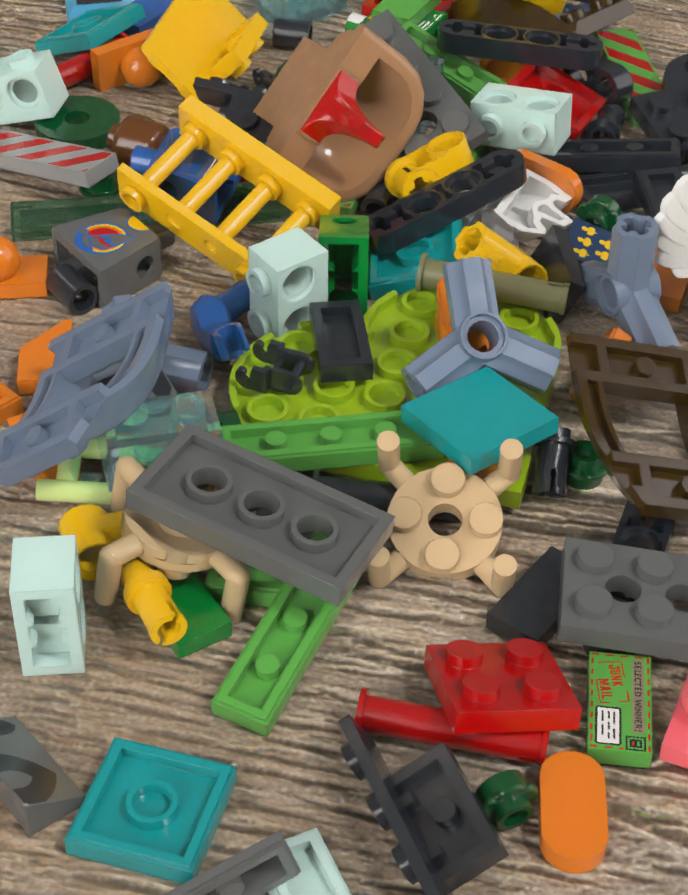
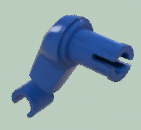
M246 279L237 281L232 287L217 296L201 295L190 307V321L193 333L202 349L213 354L214 361H231L243 355L244 351L250 350L242 324L232 322L250 310V291Z

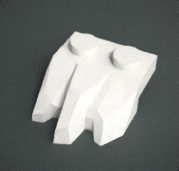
M526 168L527 181L523 186L466 215L462 220L464 227L468 226L476 213L491 209L514 228V238L519 241H531L538 237L544 238L553 224L567 231L569 230L573 220L560 210L569 204L572 197L551 181Z

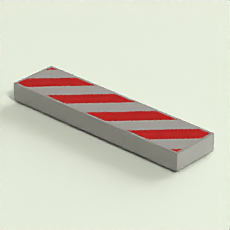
M0 129V169L91 188L115 172L119 167L117 155L114 152Z

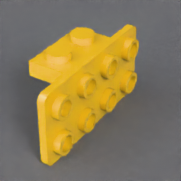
M173 0L142 44L141 50L149 63L154 68L160 70L174 84L181 96L186 99L191 94L198 99L193 87L196 77L209 80L210 77L226 79L231 75L236 79L247 70L252 63L249 57L264 42L260 37L266 29L268 22L258 12L247 20L229 0Z

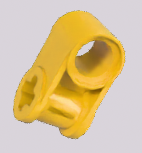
M460 131L443 133L430 140L426 145L394 160L387 168L384 178L388 191L398 198H404L473 163L474 159L465 134Z

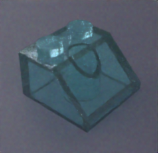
M210 390L149 396L127 420L96 438L109 492H112L115 465L119 458L131 456L146 469L188 424L220 438L222 437V429Z

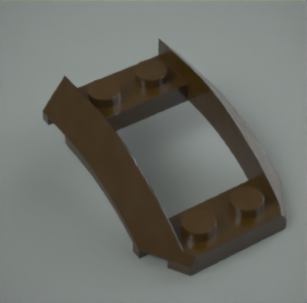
M458 0L451 3L448 19L589 35L635 12L629 0H571L588 4L589 10L584 12L583 7L559 15V19L545 9L524 0Z
M570 332L566 337L577 408L585 431L606 473L619 491L634 505L640 516L688 521V460L626 452L613 427L604 395L675 404L681 435L688 453V350Z

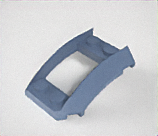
M162 281L50 341L48 349L55 354L52 367L41 372L34 396L21 420L0 432V485L10 487L27 478H34L42 471L67 459L78 457L86 449L90 440L116 428L140 408L158 380L168 347L174 320L172 287ZM125 357L117 373L106 386L99 382L90 387L94 373L104 371L110 364Z

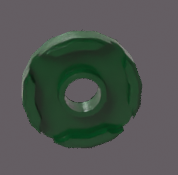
M89 95L68 96L55 117L34 120V129L37 137L85 147L90 146V148L101 150L106 147V140L111 127L115 123L120 124V112L113 103L103 98Z

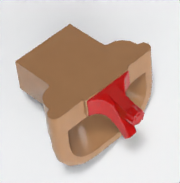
M360 24L355 30L342 32L327 48L304 36L253 112L273 125V129L267 138L266 146L341 196V203L366 196L384 178L387 168L400 155L423 115L425 93L419 73L406 57L365 25Z

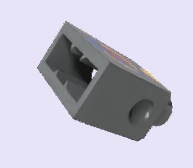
M122 208L51 228L56 267L61 264H70L96 287L99 293L97 305L101 309L112 301L113 296L134 295L159 280L163 273L161 250L175 243L174 233L157 221L144 225L127 209Z

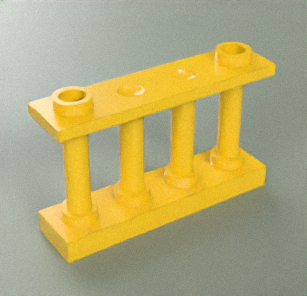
M191 94L178 106L179 134L181 136L143 175H140L125 163H122L117 168L119 195L130 209L135 212L143 211L231 273L236 282L246 279V272L249 270L248 249L233 240V238L269 200H277L293 211V214L270 238L296 227L304 230L307 226H314L319 229L321 215L340 214L341 196ZM194 149H203L216 158L218 162L180 201L158 187ZM239 174L255 185V188L217 228L196 214V211L231 175Z

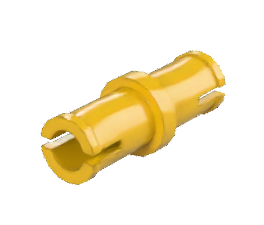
M139 557L123 564L120 582L124 587L123 599L130 611L141 617L148 630L150 639L156 645L161 641L163 646L179 641L185 635L188 623L171 597L172 585L164 573L155 570L153 565Z

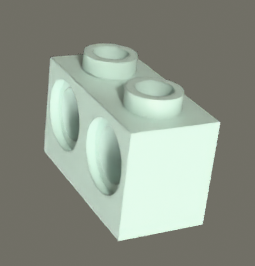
M22 49L10 56L1 57L0 125L55 117L68 98L69 93L50 49L32 52L31 49Z
M488 82L470 102V110L487 130L488 140L481 145L515 150L526 149L538 154L555 156L570 136L572 94Z
M300 227L248 247L249 270L246 272V280L250 291V311L247 314V319L252 332L258 338L269 332H272L275 338H279L288 331L298 330V322L309 320V303L328 301V250Z
M76 535L13 538L9 596L23 676L85 673L87 618Z

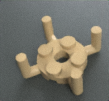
M390 430L381 432L377 437L378 468L397 489L387 513L396 517L393 531L390 535V544L393 551L389 553L388 549L382 546L367 567L369 583L375 588H383L407 569L424 578H451L450 581L462 580L476 574L496 596L503 597L515 584L517 562L509 554H501L493 559L497 552L503 527V514L497 497L520 477L524 450L522 443L516 439L505 440L500 446L498 467L484 479L474 474L470 475L457 464L449 462L441 463L435 468L427 469L414 475L400 460V438L398 434ZM443 512L451 513L460 520L461 527L452 535H438L429 527V521L433 516Z
M131 456L119 458L115 465L110 509L112 512L123 510L120 527L123 537L106 545L99 552L94 600L102 606H110L117 601L122 565L136 557L157 567L158 571L164 573L171 580H182L187 578L191 572L214 568L225 579L220 607L232 624L240 622L251 579L250 570L241 561L126 508V490L145 471V468ZM210 484L205 488H200V490L215 492L221 490V488Z

